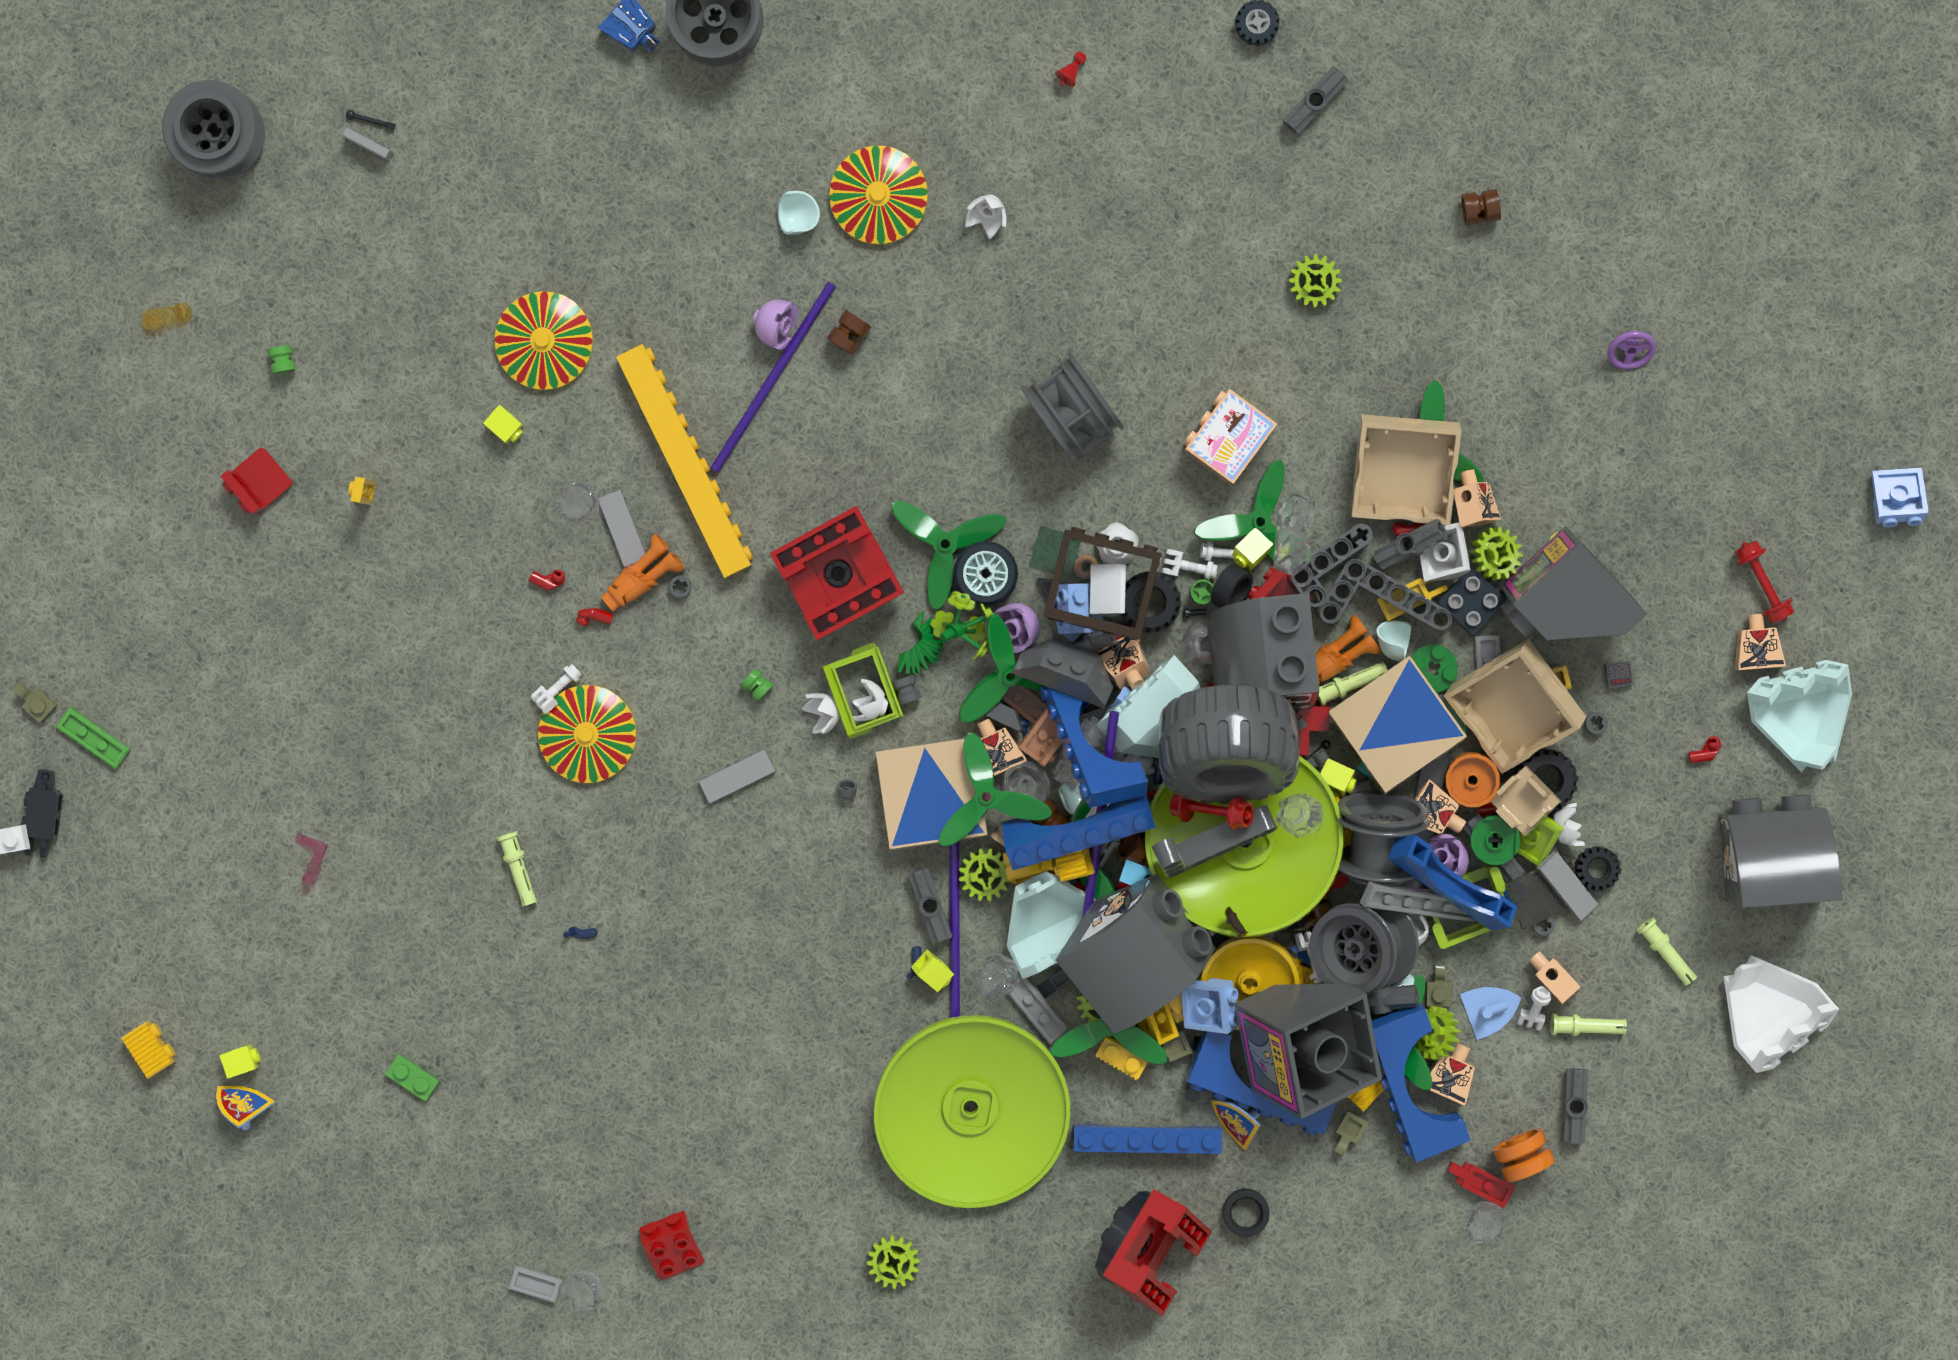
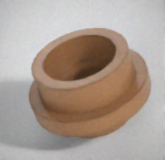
M1082 555L1075 561L1074 571L1081 579H1091V569L1088 572H1084L1081 566L1085 562L1089 563L1090 566L1098 565V562L1090 555Z

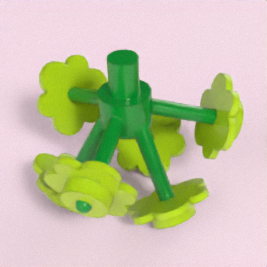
M952 592L947 602L957 608L956 613L953 615L951 612L945 613L941 610L936 612L935 619L930 623L931 627L934 628L933 634L936 637H940L943 642H947L951 638L958 639L961 637L977 648L972 658L973 660L978 655L983 657L985 654H988L989 649L987 634L984 630L985 623L983 621H987L994 612L990 608L985 609L982 603L980 606L984 615L979 618L973 616L969 619V622L964 624L960 620L962 610H973L977 603L970 600L969 595L966 593Z

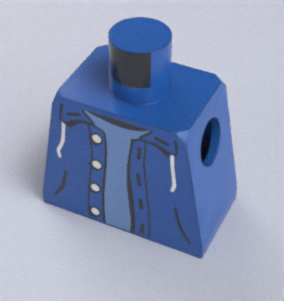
M621 0L598 27L602 33L632 51H635L641 44L649 52H653L660 43L651 34L656 24L637 0Z

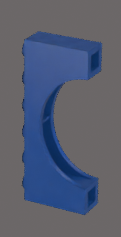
M1041 686V698L1048 704L1049 718L1054 720L1056 724L1057 738L1059 740L1062 739L1065 758L1067 760L1070 759L1073 778L1078 779L1080 796L1082 799H1086L1088 807L1092 808L1145 796L1148 780L1140 762L1127 763L1105 757L1096 751L1084 737L1079 717L1091 703L1047 686Z
M1147 792L1142 797L1110 803L1094 815L1068 824L1041 826L1020 818L1001 822L1005 850L1012 871L1156 828Z
M1419 1003L1418 1007L1402 1008L1372 1020L1382 1074L1380 1084L1384 1091H1388L1390 1098L1387 1099V1104L1390 1111L1396 1114L1395 1127L1399 1135L1403 1134L1405 1142L1402 1143L1407 1157L1411 1156L1416 1162H1419L1471 1141L1465 1122L1457 1112L1443 1115L1428 1113L1415 1106L1407 1092L1404 1073L1408 1055L1422 1036L1433 1031L1425 1008Z
M1203 1031L1185 1080L1190 1083V1088L1203 1092L1204 1089L1213 1092L1212 1096L1226 1101L1227 1097L1236 1100L1235 1105L1244 1109H1248L1249 1106L1257 1108L1258 1114L1271 1118L1272 1115L1281 1118L1280 1122L1292 1127L1295 1123L1304 1126L1302 1130L1309 1134L1325 1133L1336 1103L1303 1119L1295 1116L1252 1091L1251 1087L1240 1080L1230 1060V1042L1232 1039L1230 1033L1223 1034Z

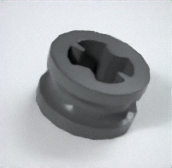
M676 576L671 580L669 589L674 596L683 598L690 594L692 584L687 577ZM677 580L687 583V587H684L687 590L684 593L674 590V586H677L675 584Z
M1600 712L1590 713L1585 719V728L1592 734L1603 733L1608 726V720ZM1597 716H1599L1602 727L1600 729L1595 727L1594 730L1591 728L1593 723L1590 720L1592 717L1597 719Z
M1539 913L1534 916L1532 928L1536 933L1548 935L1554 930L1555 921L1552 916L1547 913ZM1546 917V921L1550 922L1549 928L1545 927V931H1541V927L1537 926V921H1541L1540 918Z

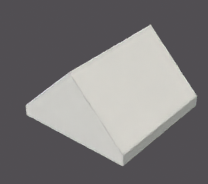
M1459 522L1446 525L1447 539L1426 549L1420 555L1425 582L1458 579L1470 571L1463 527H1460Z
M1126 564L1091 565L1090 614L1114 617L1125 613Z

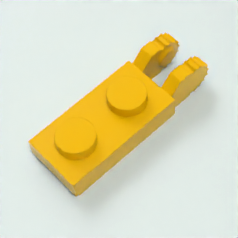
M1419 578L1405 585L1429 600L1448 591L1447 586L1442 585L1428 593L1425 584L1434 581L1425 582L1424 578ZM1402 589L1394 590L1391 593V598L1396 602H1401L1405 598V593ZM1377 599L1387 621L1405 614V612L1384 600ZM1417 601L1413 604L1412 609H1415L1425 603L1422 601Z

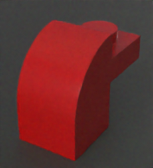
M1309 706L1295 713L1296 718L1302 716L1307 723V727L1298 731L1300 737L1299 755H1309V731H1329L1330 716L1328 712L1330 707Z

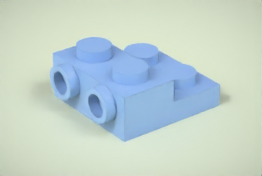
M1922 468L1872 471L1873 507L1876 524L1882 523L1883 527L1889 528L1896 526L1898 522H1907L1909 526H1916L1926 520L1929 512Z
M1090 584L1059 585L1056 597L1057 609L1103 620V616L1090 614ZM1056 621L1058 634L1097 632Z
M1211 978L1208 981L1195 980L1181 993L1184 1028L1228 1034L1237 1027L1238 1020L1234 1004L1238 999V990L1233 988V981Z

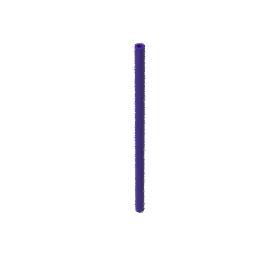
M827 282L713 462L710 468L715 472L719 473L835 290L836 286L830 282Z
M1117 711L1109 712L1104 756L1110 759L1114 757L1119 712ZM1107 804L1097 806L1096 813L1107 807ZM1102 844L1091 847L1090 857L1095 874L1087 875L1082 918L1094 903Z
M959 841L949 846L950 930L953 936L950 938V970L954 974L950 981V1018L960 1016Z

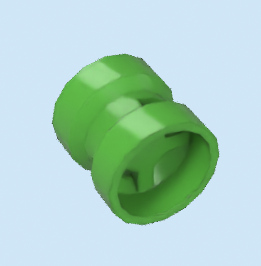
M291 345L267 349L268 357L274 362L270 366L272 374L296 370L295 362L289 360L293 353Z
M1208 580L1195 582L1190 590L1193 601L1198 604L1209 603L1211 601L1213 584Z
M757 668L740 684L744 690H749L752 693V698L757 702L774 685L770 680H765L762 677V672Z

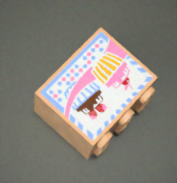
M1229 389L1226 393L1220 392L1212 403L1216 406L1212 413L1207 411L1198 422L1201 426L1197 433L1192 431L1183 444L1187 446L1184 452L1229 485H1233L1277 423Z

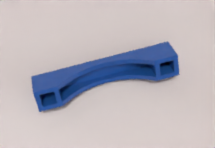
M1417 835L1395 837L1388 860L1489 930L1511 928L1518 906L1501 894L1479 887L1451 871L1438 859L1433 847Z
M1074 1124V1152L1222 1154L1221 1126L1132 1127Z

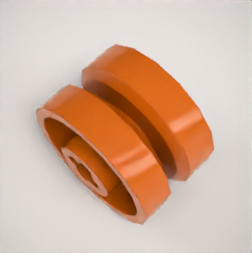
M1465 752L1456 756L1446 771V787L1450 796L1458 804L1466 807H1480L1489 803L1496 796L1500 786V774L1496 765L1487 755L1479 752ZM1472 775L1476 776L1477 783H1469L1468 778Z
M1541 1128L1513 1136L1492 1149L1496 1160L1500 1163H1506L1501 1169L1506 1182L1527 1178L1555 1163L1556 1160L1551 1149L1541 1148L1547 1141Z

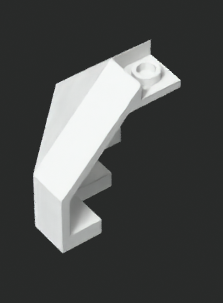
M1752 955L1746 964L1740 965L1735 970L1734 974L1723 976L1734 1047L1756 1073L1774 1069L1781 1063L1780 1057L1790 1050L1794 1053L1809 1042L1807 1037L1818 1029L1822 1032L1826 1029L1839 1010L1817 983Z

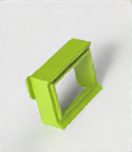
M874 643L854 649L851 652L852 656L822 666L845 727L846 735L850 739L871 732L874 726L903 716L879 647ZM872 655L893 713L856 726L835 669Z
M1488 864L1467 872L1462 877L1471 883L1488 877L1493 892L1504 896L1503 892L1506 890V885L1499 868L1496 866L1493 867ZM1431 916L1434 923L1432 929L1441 949H1446L1491 931L1481 923H1475L1445 935L1439 918Z

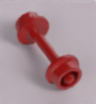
M1757 540L1750 543L1743 542L1741 548L1734 551L1737 558L1736 565L1739 566L1748 562L1772 607L1763 611L1762 614L1766 615L1771 623L1780 620L1786 622L1788 616L1795 612L1791 604L1793 599L1791 597L1780 602L1757 557L1767 551L1766 548H1762Z
M1175 793L1170 800L1171 815L1178 817L1182 822H1189L1193 818L1194 813L1199 812L1227 817L1229 827L1232 830H1237L1240 827H1249L1254 816L1252 803L1244 801L1243 798L1238 796L1231 800L1229 807L1196 802L1197 800L1191 801Z

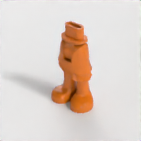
M657 533L650 539V549L633 565L629 564L627 568L624 567L611 584L612 586L609 585L607 587L608 591L601 596L602 600L613 612L621 605L624 607L626 603L632 602L645 592L652 590V586L658 585L656 579L668 571L681 572L685 569L682 561L673 552H669L646 574L642 573L653 561L670 550L666 542Z
M1356 614L1350 618V628L1342 636L1329 645L1325 643L1316 652L1319 684L1342 671H1346V667L1354 666L1352 661L1365 653L1378 655L1382 652L1369 634L1345 653H1339L1344 647L1368 632Z

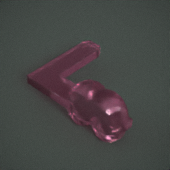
M299 833L295 838L297 842L316 849L311 862L307 865V872L302 877L303 884L312 886L321 871L320 864L328 845Z

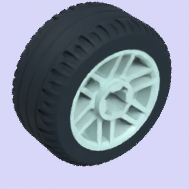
M990 541L977 542L965 548L958 556L953 571L954 582L958 591L962 594H968L970 600L977 603L976 605L982 603L984 606L995 605L1004 601L1013 592L1018 579L1017 564L1013 555L1002 545ZM988 569L991 572L990 576L983 578L981 576L982 570Z

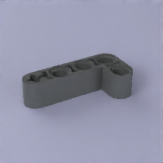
M1366 524L1355 525L1289 572L1287 576L1288 583L1295 594H1304L1310 591H1315L1319 594V603L1314 604L1310 602L1311 609L1319 608L1327 599L1326 591L1318 581V578L1366 546L1373 537L1371 528ZM1363 531L1365 536L1353 544L1349 541ZM1340 543L1345 546L1346 553L1344 556L1335 553V544ZM1316 557H1321L1325 560V569L1320 570L1315 566L1314 560ZM1296 571H1301L1305 574L1306 580L1304 583H1298L1295 580L1294 574Z

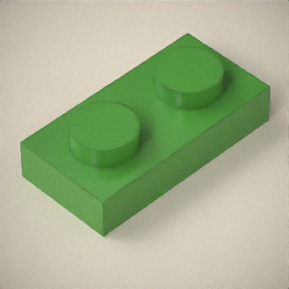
M400 1053L385 1073L387 1077L425 1102L440 1081Z

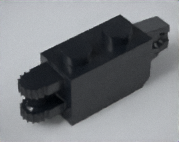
M38 770L34 787H30L29 792L26 791L24 796V806H27L26 816L22 817L21 825L26 824L30 849H26L24 853L27 856H31L33 853L35 838L41 839L39 853L42 858H46L48 855L50 840L58 839L63 794L60 790L55 789V771Z

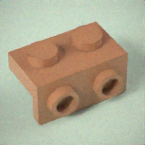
M1048 707L1045 708L1018 745L1019 749L1031 756L1043 767L1055 760L1058 755L1056 750L1063 743L1062 739L1059 740L1057 738L1056 724L1054 720L1049 718Z

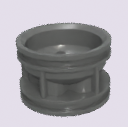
M691 0L666 1V20L670 32L681 50L691 59L701 64L725 66L738 62L753 50L760 39L764 17L759 0H696L701 4L702 10L695 17L688 16L684 12L685 4ZM737 2H743L748 6V11L742 18H734L731 15V8ZM713 12H716L717 14L722 13L719 16V22H715V20H713L712 22L710 21L712 19L711 14ZM704 28L709 32V39L705 43L698 44L692 40V34L696 29ZM727 29L735 30L738 33L737 40L730 45L721 42V34Z
M1069 351L1066 354L1069 357L1063 362L1061 359L1057 360L1060 365L1052 370L1050 377L1039 385L1032 378L1030 379L1032 385L1027 388L1025 385H1022L1020 389L1075 464L1078 462L1076 456L1081 453L1086 456L1089 451L1110 436H1114L1113 430L1119 427L1122 430L1125 427Z

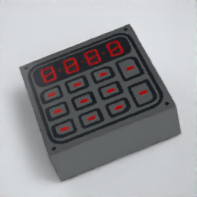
M1630 661L1605 664L1608 688L1633 685Z

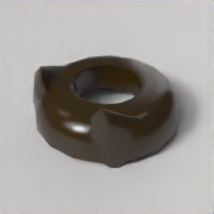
M1230 906L1225 909L1226 924H1231L1238 933L1236 938L1245 936L1248 932L1238 919L1237 914L1233 912Z

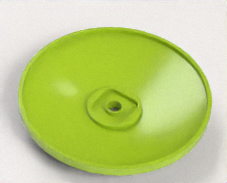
M1299 756L1297 776L1289 787L1283 789L1279 794L1269 795L1266 799L1250 800L1254 809L1268 805L1278 827L1275 831L1252 841V844L1247 848H1236L1171 878H1166L1152 846L1168 838H1173L1175 844H1178L1227 822V817L1195 812L1189 822H1182L1178 817H1174L1170 813V800L1174 793L1165 786L1164 782L1156 792L1151 803L1156 828L1145 831V848L1152 876L1158 874L1169 889L1178 893L1183 907L1188 912H1185L1186 918L1197 926H1201L1214 933L1237 937L1238 933L1231 924H1226L1225 909L1230 906L1248 932L1243 937L1274 933L1293 925L1309 914L1321 902L1332 886L1343 854L1344 830L1343 825L1336 820V816L1337 819L1342 817L1337 801L1327 782L1301 756ZM1220 802L1211 803L1212 805L1229 807V804H1220Z
M979 1015L959 1016L925 1027L905 1041L894 1053L883 1070L877 1085L873 1108L874 1126L885 1160L893 1172L909 1188L943 1205L961 1208H980L1003 1203L1019 1196L1039 1182L1050 1170L1066 1141L1070 1123V1098L1059 1064L1046 1046L1034 1035L1020 1026L1003 1019ZM967 1101L977 1103V1108L972 1112L965 1111L963 1107Z

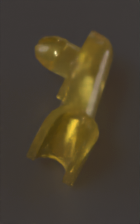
M175 303V306L148 309L142 315V324L146 329L154 331L177 322H189L192 318L191 309L187 303Z

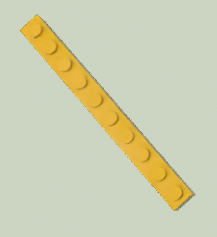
M641 344L617 356L616 358L724 578L752 566L750 560L754 559L748 546L743 547L739 539L743 535L737 523L732 525L728 517L732 513L727 502L721 503L718 497L721 490L716 480L711 481L707 474L710 471L707 461L704 457L700 459L696 452L700 447L694 435L689 437L685 429L689 425L683 413L678 415L674 407L678 405V402L672 391L667 392L664 386L667 380L662 370L657 371L653 364L656 361V357L650 347L646 349Z

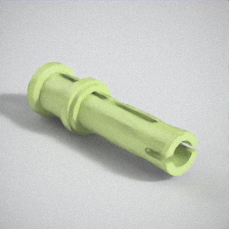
M1381 661L1342 679L1340 677L1333 678L1332 682L1319 687L1320 692L1317 699L1322 707L1326 706L1327 702L1338 697L1341 699L1345 698L1348 692L1371 683L1387 672V667Z
M514 831L496 837V839L501 843L505 855L503 860L509 864L522 906L537 902L524 865L523 857L525 853L520 849L516 837L518 832Z
M1652 917L1646 920L1636 931L1647 939L1651 950L1659 952L1683 982V985H1689L1691 982L1685 974L1692 981L1697 978V975L1693 973L1668 942L1670 940L1668 934H1664L1655 923V918Z
M1552 1013L1550 1020L1551 1035H1556L1557 1033H1570L1572 1036H1577L1580 1033L1626 1035L1627 1029L1617 1027H1627L1626 1019L1580 1018L1577 1014L1568 1017L1557 1016L1556 1013Z

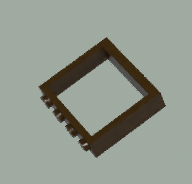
M1071 527V530L1065 529L1043 615L1044 618L1141 641L1162 553L1157 552V547L1143 545V548L1133 546L1134 542L1119 539V542L1109 540L1110 536L1095 533L1094 537L1086 535V530ZM1071 540L1152 559L1135 628L1054 608Z

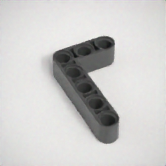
M1352 559L1346 563L1319 611L1320 618L1325 624L1334 625L1338 623L1357 590L1361 587L1436 631H1446L1452 623V616L1447 609L1358 559ZM1359 565L1363 570L1362 574L1359 577H1351L1348 573L1350 566ZM1373 577L1383 579L1384 585L1381 589L1375 590L1371 588L1369 583ZM1340 586H1347L1350 590L1349 596L1345 599H1341L1336 595V590ZM1402 589L1405 593L1403 601L1396 602L1392 600V591ZM1422 601L1426 604L1427 609L1423 614H1416L1413 611L1412 606L1415 602ZM1328 607H1334L1338 611L1337 617L1333 620H1328L1323 615L1324 610ZM1442 613L1447 616L1448 623L1445 626L1440 627L1434 623V617L1437 614Z
M1263 805L1254 809L1252 823L1247 828L1240 827L1237 830H1232L1228 822H1225L1178 844H1175L1173 838L1162 840L1153 845L1152 849L1166 878H1171L1270 834L1278 827L1268 805Z

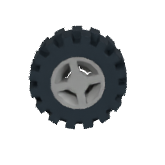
M1251 0V2L1245 3L1236 15L1235 27L1242 41L1244 40L1249 45L1259 46L1267 44L1275 37L1279 29L1280 18L1276 8L1271 6L1272 4L1266 3L1264 0Z

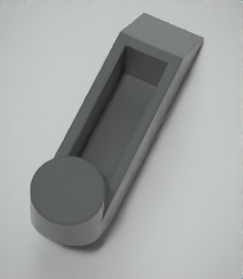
M998 702L985 714L1019 732H1024L1018 712Z

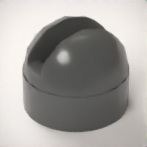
M853 780L840 781L837 784L838 796L845 801L853 799L857 793L856 782Z

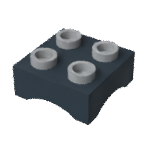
M1471 566L1470 571L1461 576L1436 602L1441 607L1447 609L1452 618L1471 636H1474L1507 600Z

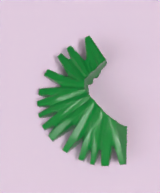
M923 611L912 622L914 631L919 636L918 642L907 652L899 654V673H901L903 667L907 675H909L910 670L912 675L915 674V670L917 674L921 673L920 666L927 671L929 669L926 661L934 666L936 664L935 660L939 661L937 655H942L938 650H943V647L940 645L944 643L943 641L933 639L936 636L931 633L933 627L930 625L931 617L922 624L924 618Z

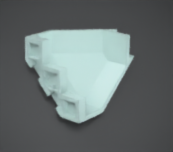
M1174 655L1160 664L1147 680L1136 686L1123 702L1109 710L1096 726L1106 736L1109 712H1119L1115 747L1121 753L1158 758L1157 740L1162 709L1171 700L1180 697L1183 693L1199 689V682Z
M1824 660L1816 662L1817 667L1806 670L1803 667L1783 672V676L1770 679L1769 676L1759 678L1747 692L1751 722L1801 772L1806 766L1823 770L1829 762H1836L1852 697L1849 667L1847 664Z
M1047 871L1015 886L1007 948L1022 979L1037 974L1057 963L1055 959L1082 919L1085 892L1066 881L1061 882L1060 878Z

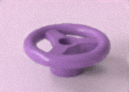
M1626 332L1616 337L1610 343L1607 357L1610 363L1617 368L1625 370L1639 368L1651 360L1656 351V343L1645 332ZM1617 347L1625 353L1623 362L1615 357ZM1648 349L1642 358L1632 362L1633 357L1640 351Z

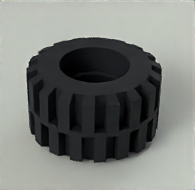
M1149 571L1136 574L1125 583V613L1122 616L1133 628L1136 627L1139 615L1135 604L1136 596L1146 587ZM1160 572L1157 573L1154 588L1163 594L1165 604L1163 610L1158 615L1146 617L1143 632L1147 633L1162 631L1170 626L1178 617L1181 607V595L1177 585L1168 576Z
M1552 749L1536 751L1530 758L1516 766V773H1514V776L1517 775L1525 766L1533 773L1538 767L1543 765L1554 767L1559 773L1560 782L1553 793L1561 802L1553 810L1567 805L1566 802L1572 800L1574 797L1572 795L1578 788L1576 783L1579 781L1578 776H1576L1577 769L1571 763L1570 758Z

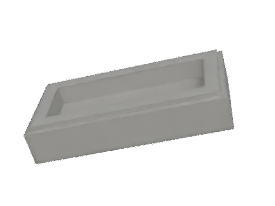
M347 127L342 134L345 139L387 161L390 160L393 154L389 149Z
M515 1265L508 1289L555 1303L563 1279Z

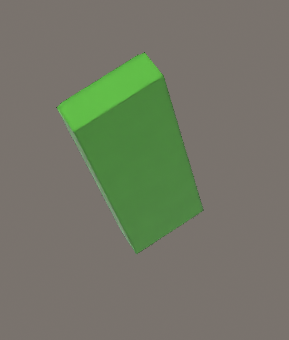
M72 707L68 708L56 725V728L114 769L119 767L131 750Z

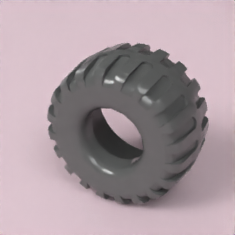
M1246 685L1203 687L1183 693L1180 697L1171 700L1162 709L1157 740L1160 771L1165 786L1178 796H1183L1191 801L1200 800L1202 803L1207 804L1212 802L1230 804L1231 800L1237 796L1247 802L1253 799L1263 800L1269 795H1276L1282 792L1283 789H1286L1293 783L1297 776L1300 737L1296 714L1290 702L1276 692Z

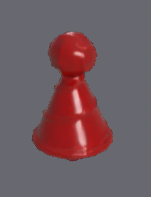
M1077 52L1073 56V63L1055 71L1061 86L1066 84L1070 87H1075L1079 65L1084 64L1086 61L1084 53Z

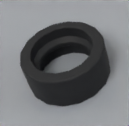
M1231 564L1226 567L1213 586L1211 592L1212 604L1221 608L1245 601L1252 588V573L1237 564Z
M1242 1188L1234 1191L1227 1197L1223 1204L1222 1214L1227 1227L1233 1233L1239 1236L1250 1237L1260 1233L1266 1227L1270 1211L1267 1201L1259 1192L1253 1189ZM1243 1198L1256 1201L1260 1207V1218L1254 1225L1249 1227L1238 1225L1232 1218L1234 1204Z

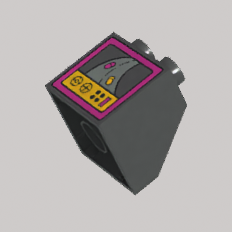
M1567 526L1516 571L1517 573L1513 574L1501 585L1509 599L1500 607L1507 614V618L1526 638L1536 629L1546 640L1625 635L1647 615L1633 596Z
M1351 984L1273 985L1234 1004L1251 1090L1295 1116L1303 1119L1382 1080L1367 994Z

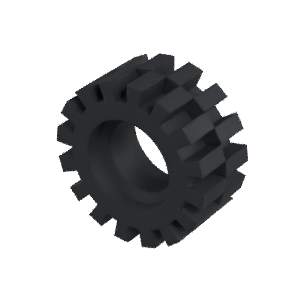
M1593 846L1592 848L1585 849L1583 853L1581 852L1578 855L1579 858L1575 862L1576 877L1585 887L1594 891H1605L1607 888L1613 887L1616 881L1618 882V876L1621 874V863L1618 861L1617 855L1611 850ZM1595 859H1601L1607 865V872L1601 878H1594L1589 873V865Z

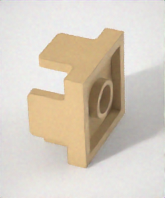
M1527 766L1517 775L1512 776L1496 792L1497 795L1491 800L1497 807L1496 812L1511 828H1517L1524 836H1527L1561 802Z

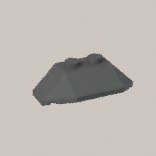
M1055 637L1021 652L1012 672L1015 675L1101 708H1105L1113 690L1112 683L1099 654Z

